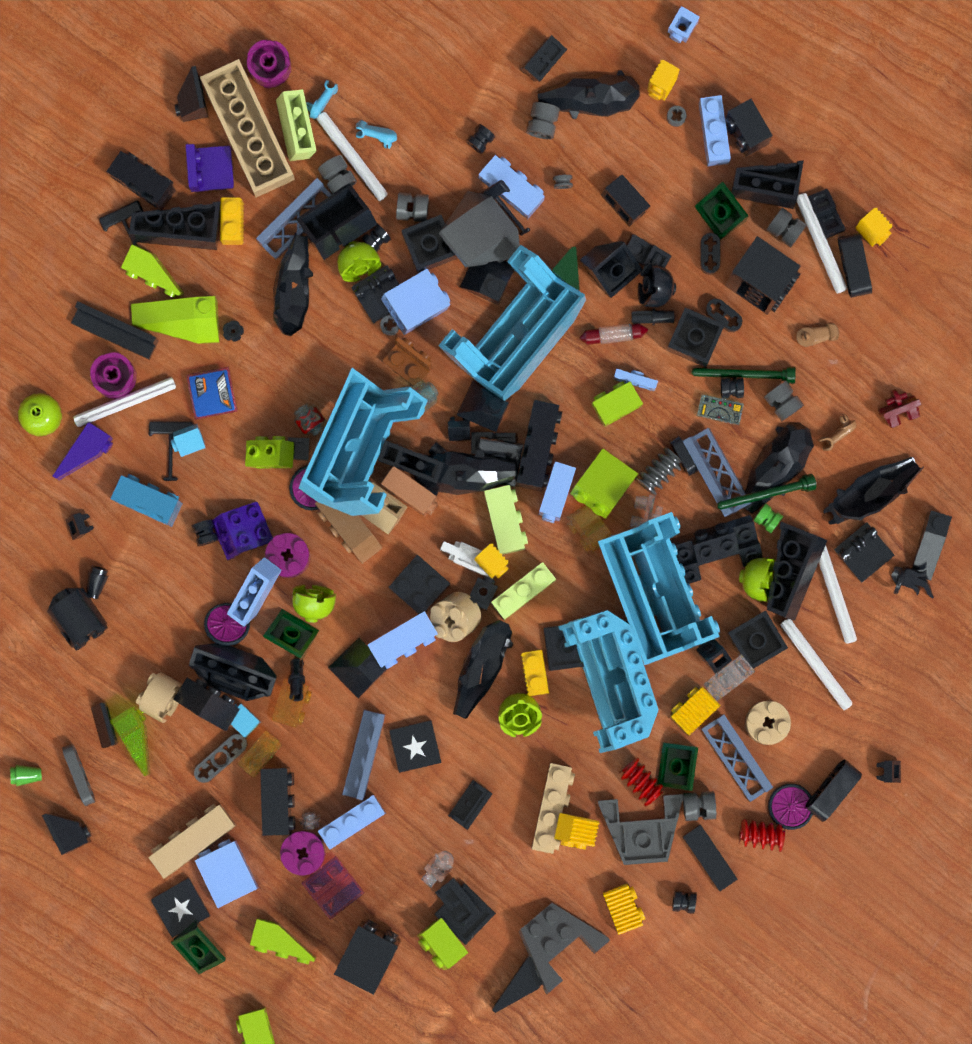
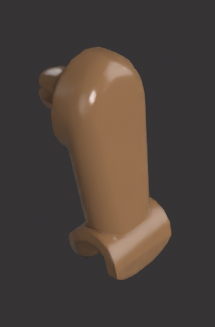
M827 323L826 326L802 328L797 333V341L804 347H810L827 340L835 341L839 338L838 327L833 323Z
M843 414V417L840 416L839 420L842 425L829 437L818 439L819 442L826 440V446L822 450H831L835 443L854 431L857 426L856 421H849L845 414Z

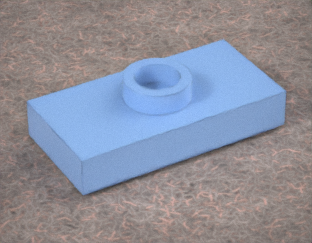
M616 369L613 378L620 382H631L633 386L650 391H655L658 383L657 380L643 377L644 373L632 370L630 373Z

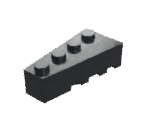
M212 202L213 204L207 205L196 204L185 208L174 207L170 210L162 211L152 210L132 213L129 230L131 242L217 250L221 202Z
M534 400L516 481L517 487L540 492L542 487H547L549 475L545 474L546 467L551 466L554 454L550 453L551 444L556 445L558 432H554L556 423L560 424L563 411H559L560 405Z
M781 522L780 540L777 542V559L773 566L774 577L770 585L767 610L795 621L828 540Z

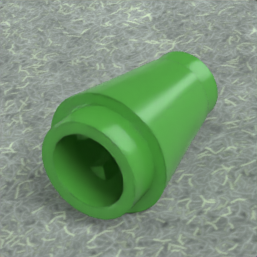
M22 765L10 767L11 784L20 786L42 781L41 768Z

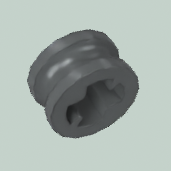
M681 106L671 107L667 113L668 123L674 127L683 125L686 119L685 109ZM676 111V114H677V112H680V113H681V116H680V119H681V120H680V121H677V119H676V121L672 120V117H673V113H672V112Z
M572 175L554 176L553 181L556 182L554 189L572 188L573 183L570 182Z
M387 315L381 320L380 328L385 335L392 336L399 331V327L396 324V327H392L391 331H387V327L384 328V324H387L389 320H393V324L396 323L391 315Z

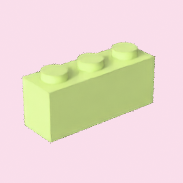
M303 89L284 91L276 99L289 161L310 159L316 152V146Z
M510 485L484 491L499 553L504 555L525 550L524 545L528 544L525 531L521 532L519 523H523L520 510L516 511L514 502H518L515 489L511 490Z
M542 562L494 599L491 604L503 620H506L554 583L556 578Z

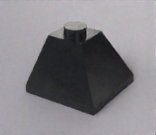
M196 66L191 67L177 95L178 103L174 104L177 117L181 116L183 122L208 117L202 83Z
M623 241L595 246L580 259L588 274L610 298L616 295L643 270Z
M492 261L484 265L470 266L459 288L499 305L515 270L506 261L499 263L498 261Z
M472 380L457 416L497 432L512 396L503 401L479 382Z
M360 638L328 667L358 699L388 670L385 666H379L369 647Z
M55 813L42 815L61 855L68 854L91 842L89 838L92 836L91 831L87 825L83 826L82 822Z

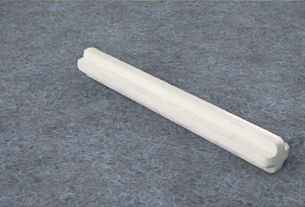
M326 112L319 114L317 117L319 124L378 201L386 198L388 195L386 190Z
M806 193L798 195L796 202L837 294L842 293L847 289L846 283Z
M167 378L77 414L73 417L76 426L81 427L88 422L91 423L176 388L173 378Z
M825 546L819 560V565L845 643L849 644L855 642L857 637L827 547Z
M788 618L780 624L783 630L843 710L848 709L852 705L850 698L793 621Z

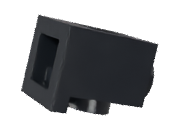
M484 576L483 579L478 577L469 599L473 603H477L479 608L487 611L498 586L494 585L496 581L487 576ZM481 588H486L488 590L487 595L482 596L480 595L479 590Z
M715 639L700 644L699 648L696 649L701 659L715 674L732 661L725 648ZM719 655H722V657L715 663L712 662Z

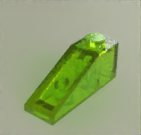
M131 707L110 721L143 776L146 777L150 775L147 727L144 722L146 717L142 711Z

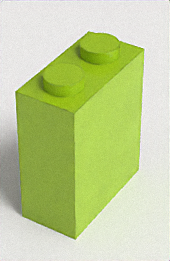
M602 449L570 494L578 502L584 503L591 508L596 515L606 519L638 473L605 449Z

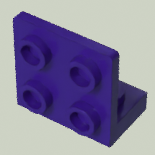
M194 144L186 145L188 183L191 192L234 188L230 146L196 148Z
M258 502L222 513L212 520L214 530L227 561L239 556L243 552L266 545L273 539Z

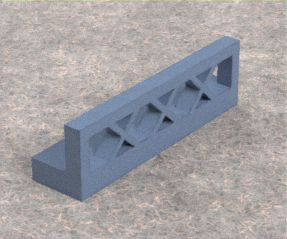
M318 178L256 238L257 242L275 260L288 249L294 236L285 235V227L288 224H297L296 233L301 236L304 232L297 220L293 219L296 216L297 218L300 217V212L303 209L315 207V197L321 191L327 197L332 195ZM273 239H282V247L276 253L267 245Z
M710 428L683 440L685 447L717 503L730 499L732 492L739 493L741 496L746 495ZM706 434L711 441L709 450L701 448L697 441ZM711 454L720 457L721 464L719 469L710 465ZM722 473L730 475L732 479L730 488L722 486L720 483ZM751 502L721 511L724 517L730 516L751 504Z
M364 710L342 795L364 800L385 715Z
M721 715L701 729L749 802L773 788L725 715ZM719 724L723 730L721 740L712 738L707 730ZM725 735L727 736L729 741H724ZM715 741L721 742L720 748L717 746ZM723 743L733 745L735 748L733 758L724 756L722 753ZM737 753L739 754L741 759H736ZM728 760H733L732 766L730 765ZM736 761L745 763L747 766L746 776L736 774L734 771ZM749 771H750L751 774L754 776V778L748 777V776H749ZM740 778H744V779H745L744 784L742 783V781L740 780ZM748 779L757 781L762 789L750 795L746 789Z

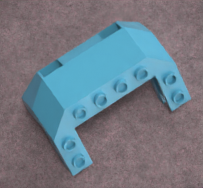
M522 245L518 247L507 262L527 284L484 337L474 346L465 337L461 338L452 329L439 344V347L462 370L503 401L522 387L574 323L586 301L585 294L556 277L538 255Z
M352 368L301 480L299 489L317 502L351 516L379 514L384 506L387 494L384 492L371 493L374 485L368 479L374 471V465L381 453L384 441L390 435L393 422L420 419L425 412L428 400L411 387L382 390Z
M672 512L648 520L634 529L598 541L625 615L632 627L644 665L720 637L718 634L720 632L719 625L716 620H713L712 616L703 620L699 618L701 616L700 609L693 602L692 588L686 583L684 567L681 563L679 564L676 557L678 555L677 548L670 541V538L680 533L679 520L676 516H673ZM633 556L641 575L637 574V571L631 558ZM655 615L658 619L659 625L663 633L659 632L656 621L654 619Z
M605 610L558 626L559 630L563 631L566 643H564L565 647L576 644L580 660L584 664L583 670L603 728L593 732L594 736H597L601 747L599 753L616 750L648 738L659 709L631 625L609 610Z

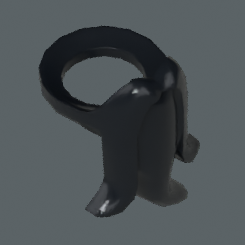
M894 566V571L891 574L896 585L894 594L899 593L902 585L914 589L916 595H918L920 592L919 586L926 590L929 597L934 598L930 584L923 578L927 570L920 572L905 566Z

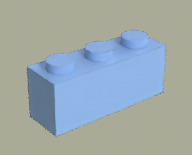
M722 95L700 98L699 111L707 167L729 164L731 157Z
M495 155L479 173V179L488 187L499 180H503L509 187L510 192H504L499 196L528 220L544 201V191L536 184L532 186L526 181L528 178L521 171L515 172L510 168V162L501 156L499 158Z
M265 557L250 570L227 615L242 626H246L257 616L282 570Z
M424 611L368 644V647L379 666H385L388 669L398 663L396 658L403 654L407 658L417 652L415 647L423 643L424 646H427L436 640L434 636L438 633Z
M373 795L318 832L330 850L386 814L375 795Z

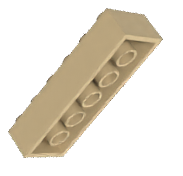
M238 59L201 76L200 79L256 198L295 180L240 60Z

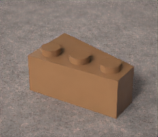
M319 502L315 503L320 509L316 513L324 522L328 520L331 523L329 527L336 538L342 537L344 540L341 543L348 553L353 551L362 564L383 548L358 515L351 516Z

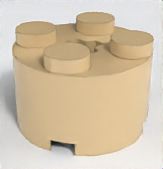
M454 592L431 608L430 621L438 633L435 635L437 638H442L449 642H458L473 632L481 621L480 608L477 603H473L469 599L471 597L468 594Z
M162 672L158 674L152 673L147 681L148 687L145 692L139 694L136 703L139 705L140 711L161 723H165L167 720L163 718L166 715L171 717L179 705L173 699L182 683Z
M763 701L753 705L745 718L747 734L752 740L760 744L772 745L779 743L790 731L791 719L788 711L784 706L774 701ZM765 717H767V719H772L773 723L770 724V729L768 726L764 727L762 724L765 722Z

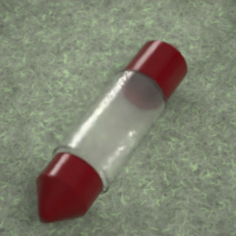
M640 323L599 327L598 329L585 330L580 336V340L586 345L632 341L633 339L642 338L648 332V328Z

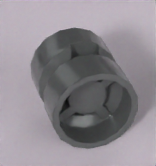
M534 102L530 114L533 120L528 122L526 133L540 139H553L556 126L553 123L558 121L560 109L551 104Z
M342 155L329 159L318 168L323 179L329 181L327 186L332 194L349 183L354 186L357 182L352 172L346 170L348 165Z
M399 192L396 220L408 221L410 218H413L416 222L426 221L429 194L417 193L415 196H412L408 192ZM408 202H414L413 212L408 211Z
M782 207L766 231L775 237L780 236L781 241L791 248L807 224L798 218L792 219V214Z
M787 381L764 396L770 407L776 408L775 414L781 422L804 406L798 396H793V389Z
M714 791L701 792L700 795H697L696 792L683 793L685 821H696L699 817H702L704 820L716 819Z

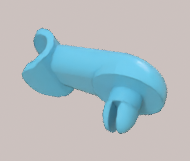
M326 80L324 84L325 90L314 104L306 102L310 118L316 119L322 113L332 95L338 92V84L335 83L333 88H328L329 81Z
M363 120L356 123V129L361 130L356 133L357 138H363L364 136L376 138L383 142L386 149L387 145L388 149H390L392 142L397 140L396 132L391 129L371 126Z

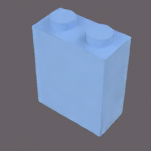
M428 269L384 293L381 298L403 335L443 313L450 306L449 296L445 291H441L438 286L437 277L434 273H430Z
M555 461L539 510V515L542 516L543 521L554 523L555 520H560L576 468Z
M230 839L218 844L219 849L213 852L208 849L199 853V859L195 860L217 908L259 888L237 841L231 843Z

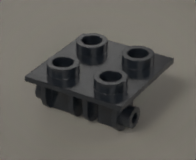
M386 265L353 285L351 289L374 324L390 314L381 300L382 296L400 284L395 278L393 271Z
M867 522L834 549L861 583L895 556L877 535V530Z

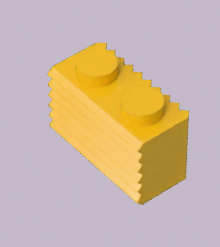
M660 60L651 79H649L648 95L659 101L662 99L665 101L678 78L680 69L665 60Z
M221 198L220 241L222 245H242L244 243V203L241 198Z
M878 208L871 210L860 220L855 228L872 247L876 243L880 246L892 234L889 231L892 228V224H889V221L886 220V217H883L884 214H881Z
M489 544L474 559L491 579L495 576L499 579L509 569L506 566L508 560L502 557V554L499 553V550H496V547H493V544Z
M542 650L522 653L521 661H523V670H525L523 674H525V683H527V695L549 694Z
M703 686L700 689L697 687L693 688L686 695L689 699L684 704L679 702L671 709L673 714L670 718L688 736L721 706Z
M559 813L554 839L561 840L560 845L586 850V846H595L594 842L596 841V833H598L597 829L600 823L597 820Z
M626 883L602 892L618 935L643 926L642 920H645V916L641 907L637 908L634 900L638 898L633 886L629 887Z

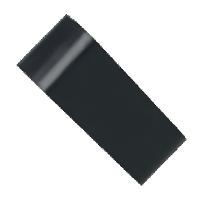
M860 233L838 237V247L850 298L872 294V284Z
M843 759L810 797L805 808L821 822L826 821L858 783L862 773L846 759Z

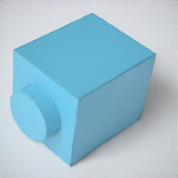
M198 424L173 432L174 439L171 440V444L175 452L179 451L181 457L205 448V442Z
M235 704L240 710L231 725L243 737L247 738L261 721L243 704L239 706Z

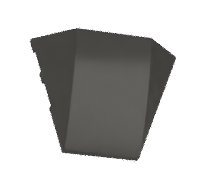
M471 191L465 193L463 199L439 232V235L465 267L484 265L492 261L503 262L509 259L520 246L517 227L493 197Z

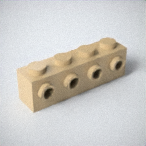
M550 763L531 848L533 850L551 854L554 853V849L559 850L561 840L554 839L559 813H562L563 807H568L570 794L566 793L568 785H573L575 773L571 772V767Z
M215 804L211 805L204 811L205 816L201 819L195 817L186 824L188 828L182 833L179 830L168 837L170 842L164 846L160 843L151 850L152 855L148 858L164 879L237 826L221 804L217 807Z

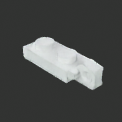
M445 541L442 543L440 550L450 554L448 559L453 561V563L490 578L474 560L482 550L463 542L456 541L454 545Z

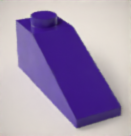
M88 422L53 474V477L61 480L101 457L103 453L107 454L113 445L111 442L113 438Z

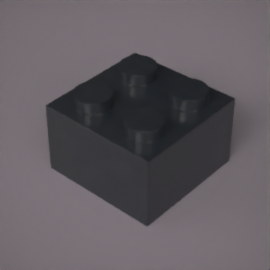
M752 99L728 111L725 119L726 129L730 135L733 134L736 138L735 145L740 153L744 152L747 157L769 145L773 135Z
M442 215L401 230L417 274L425 269L430 270L458 259L439 235L440 230L445 224Z
M685 308L666 351L706 367L725 324Z
M416 555L392 582L389 589L417 614H421L429 610L450 586V583L419 555Z
M766 611L726 634L748 671L788 649Z
M187 677L173 700L202 719L227 731L240 710L233 705L235 700L225 694L221 697L222 692L212 686H209L207 689L208 684L198 678L193 681Z

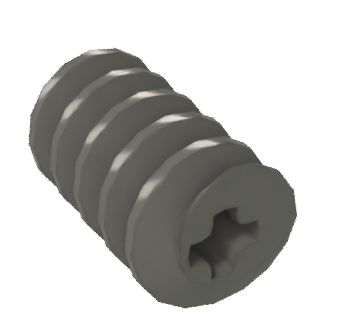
M667 447L663 449L665 455L661 453L657 455L659 461L655 459L651 461L653 467L648 465L645 467L647 473L642 471L639 473L641 480L636 478L653 495H657L655 487L663 489L661 481L669 483L667 475L675 477L674 468L679 471L681 470L679 463H682V461Z

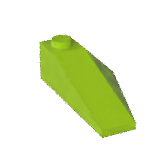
M215 296L131 304L132 326L166 334L197 344L220 343L218 301Z

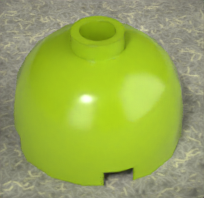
M353 241L347 244L338 255L337 267L344 281L356 282L361 280L359 276L366 273L370 276L378 271L381 267L378 253L370 244Z
M37 393L26 397L22 401L18 410V419L22 428L29 434L41 437L56 431L60 426L62 413L59 403L47 394Z
M757 558L751 560L746 565L745 570H741L739 581L743 583L744 591L752 599L768 602L770 585L773 581L774 562H776L774 559Z
M305 585L294 587L292 604L295 612L304 617L305 621L318 622V619L327 617L334 609L336 593L333 594L334 591L332 589L318 585H312L313 589H305Z
M512 694L506 697L499 707L498 718L500 728L504 733L512 737H516V734H523L524 737L529 736L541 726L542 713L540 706L533 697L527 694Z

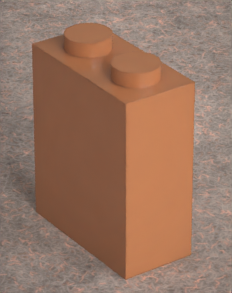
M394 466L381 483L382 488L423 517H426L427 514L431 516L438 506L436 495Z

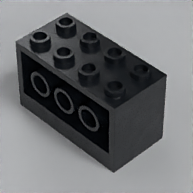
M757 236L732 271L725 286L768 315L770 311L775 313L785 296L789 293L801 275L798 272L801 266Z
M368 919L366 922L362 921L357 927L334 975L374 995L401 940L397 939L398 934L388 929L384 932L378 929L379 925Z

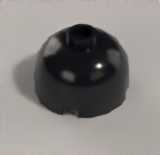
M647 264L644 266L640 276H644L643 284L638 283L639 303L647 307L665 305L676 292V283H674L672 274L667 268L660 265Z

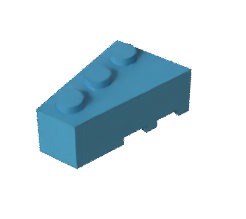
M130 474L127 477L121 475L111 500L172 527L183 505L179 501V496L167 492V494L159 492V487L150 483L145 486L139 483V478Z

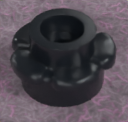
M233 320L223 326V336L226 340L236 342L241 339V335L244 334V328L239 325L238 321Z

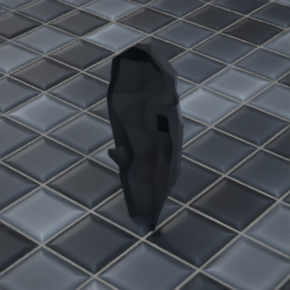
M619 70L617 75L593 73L570 77L557 85L537 91L538 102L557 106L560 112H569L573 119H577L579 113L608 117L619 112L629 111L640 97V86L633 77L625 76L622 70Z
M297 233L294 234L287 252L277 267L273 287V321L280 332L286 336H292L303 326L309 306L308 278L313 276V272L309 269L307 236H299ZM292 282L297 284V286L293 289Z
M788 423L786 427H776L775 430L778 436L763 447L750 471L745 489L746 494L785 485L804 469L808 456L814 447L809 428L801 423ZM773 497L751 502V504L744 508L753 514Z
M478 449L475 455L455 451H444L436 455H430V457L445 463L438 483L415 475V481L436 496L438 492L454 495L482 492L498 484L517 479L515 474L516 463L494 457H485L481 449Z
M910 457L896 463L880 466L858 477L846 490H836L837 497L834 499L835 512L839 518L862 520L867 516L880 512L901 494L908 493L907 487L922 471L924 466L920 468L916 464L914 457Z
M498 620L485 626L471 645L458 678V692L453 711L454 715L467 719L478 702L489 691L502 668L506 649L513 646L510 640L512 631L508 623Z

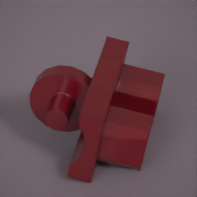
M894 389L891 390L892 397L885 400L887 406L878 409L879 415L885 419L888 426L894 428L901 424L898 416L901 413L905 412L908 420L920 417L918 406H921V403L914 395L908 397L906 392L898 394L897 390Z

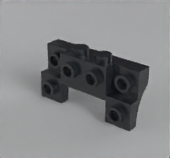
M751 515L725 523H718L715 526L698 529L695 532L670 539L671 543H674L677 548L678 555L676 557L679 564L681 563L684 567V578L687 584L702 580L699 571L700 565L739 554L742 566L746 567L751 560L763 558Z

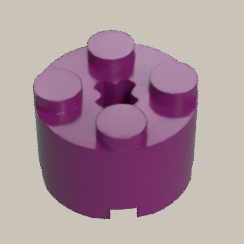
M261 40L255 43L248 52L247 67L252 79L257 84L269 89L283 84L288 79L292 70L288 51L281 43ZM266 61H268V62H270V63L272 62L273 65H272V66H268V65L266 66L265 62H266Z
M113 352L99 356L93 362L90 369L91 381L94 387L108 398L117 399L125 396L133 390L136 384L137 373L134 366L125 356ZM116 372L118 377L111 380L109 374Z
M283 533L276 535L268 543L265 558L282 570L279 574L280 577L293 578L302 574L307 569L310 563V551L307 544L299 536ZM288 550H290V553L293 555V558H289L288 561H285V558L282 555L283 553H287Z
M298 831L289 835L284 840L280 850V857L284 867L289 872L302 876L309 875L318 870L326 856L323 841L317 834L310 831ZM305 847L307 848L306 853L309 855L301 859L298 849L301 850Z

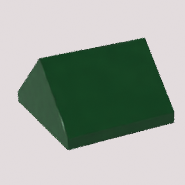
M721 182L694 206L720 240L744 224L749 217L724 182Z
M571 247L552 269V272L556 277L580 291L576 247Z
M281 609L263 637L303 660L319 630Z
M663 743L657 785L662 784L663 787L692 791L699 747Z
M197 920L170 942L198 974L226 960L225 951Z

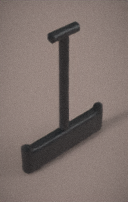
M499 180L480 192V194L489 195L496 199L520 228L521 236L530 231V228L525 229L498 197L504 192H510L509 187L503 180Z
M136 200L99 218V222L105 232H107L109 227L122 222L129 235L130 228L126 219L130 218L132 213L144 211L139 201Z
M149 422L150 437L153 434H169L168 477H164V481L178 480L177 477H172L173 446L171 440L173 439V432L193 425V422Z

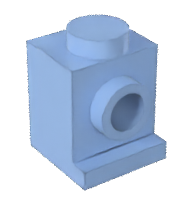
M681 6L668 28V33L671 34L669 37L677 43H681V41L686 43L698 24L700 16ZM683 25L685 26L686 30L681 31L680 29H678V27Z

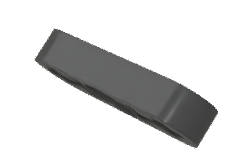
M240 734L229 737L196 766L194 770L196 780L206 783L216 777L247 749L248 743L246 738ZM233 739H242V749L235 748L232 751L235 755L231 758L230 753L224 747L227 745L229 749L234 745ZM218 752H223L227 756V761L223 765L215 762V755ZM211 760L213 766L218 768V770L215 772L212 768L208 772V778H200L201 771L199 769L201 767L203 769L208 768L210 764L207 761Z
M74 744L62 747L64 757L84 806L95 803V796Z

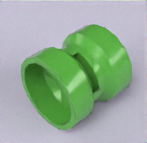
M765 504L753 521L758 525L762 524L765 526V530L772 533L783 518V515L779 512L775 513L768 504Z

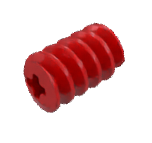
M637 757L620 771L623 772L620 779H629L626 786H635L632 791L633 794L641 792L638 800L646 798L647 800L644 803L646 807L663 793L660 792L663 785H654L657 778L649 779L650 770L643 773L645 764L637 766L640 760Z
M743 819L740 825L738 844L743 840L744 847H747L751 841L753 848H756L757 844L760 843L763 850L769 844L770 851H773L774 847L778 845L779 852H782L785 841V829L783 831L782 825L778 824L774 830L773 823H769L765 828V824L762 821L757 827L755 820H752L748 826L747 819Z

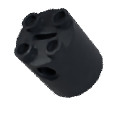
M65 588L52 598L47 613L70 647L74 648L75 651L84 647L87 644L86 642L90 640V637L96 639L108 629L107 622L83 588Z

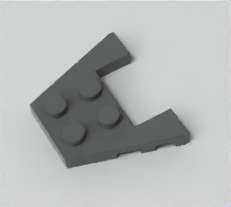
M683 794L663 796L665 818L620 822L618 799L598 801L599 808L624 865L668 862L683 801Z
M553 903L519 930L521 939L529 957L532 958L536 968L535 971L542 981L546 994L550 993L563 981L550 966L549 962L578 937L594 954L610 941L607 936Z

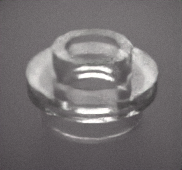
M315 812L305 813L302 815L303 818L299 819L303 829H313L320 826L319 821L321 817L316 815Z

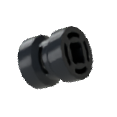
M478 124L475 128V133L469 135L466 142L475 151L483 154L487 143H491L495 139V135L485 126Z
M378 223L372 228L370 233H365L361 237L376 252L380 250V246L383 243L387 244L391 240L387 232Z
M721 377V398L728 399L731 395L736 398H744L743 377H736L732 381L728 377Z
M212 519L201 521L191 526L193 532L196 533L198 547L218 541L217 534L213 532L214 524Z
M675 889L672 911L679 912L684 910L687 913L694 914L697 892L683 893L682 890Z

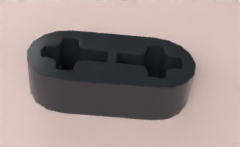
M714 233L705 234L700 242V267L703 273L707 275L715 274L720 268V239ZM708 238H712V242H716L712 247V252H708V245L704 244V242L708 241ZM708 256H712V263H716L712 270H708V266L704 265V263L708 262Z
M712 299L708 302L706 314L709 318L725 324L723 329L728 332L734 333L741 328L743 320L735 310L720 299ZM720 305L719 310L723 313V316L718 312L715 314L711 313L712 308L710 306ZM727 316L730 319L735 317L738 326L733 325L729 327V321L724 317Z
M680 436L669 440L675 455L682 461L681 465L686 474L691 476L698 472V468Z

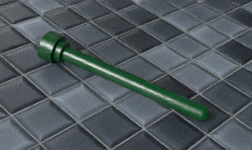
M787 366L782 368V371L693 368L691 374L697 377L782 379V381H787L789 384H795L796 367Z
M812 473L806 474L797 482L719 501L717 507L723 510L796 490L814 491L817 487L816 480Z

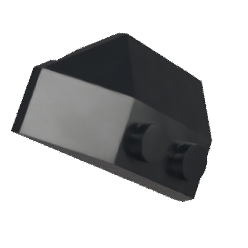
M217 643L195 645L189 666L195 670L203 682L208 684V687L212 686L219 691L245 701L271 696L277 675L262 657L233 646Z

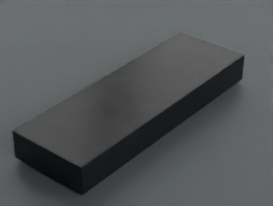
M701 825L683 836V839L719 892L738 880Z

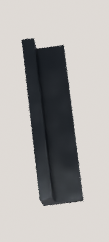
M77 301L75 306L77 311L71 322L72 325L148 360L151 359L159 342L156 337Z

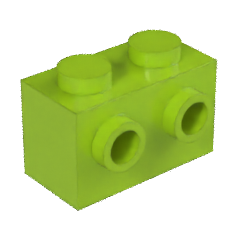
M622 381L613 386L614 391L608 394L604 391L594 397L595 401L592 402V406L604 427L642 407L643 403L631 382L625 384Z
M257 436L255 440H247L245 466L257 469L293 468L294 442L286 441L284 436H272V440H268V437Z
M442 918L436 919L417 935L420 939L418 943L423 950L431 953L433 956L432 961L439 969L447 970L468 954V951Z

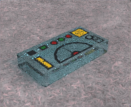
M702 394L697 416L739 425L744 404Z

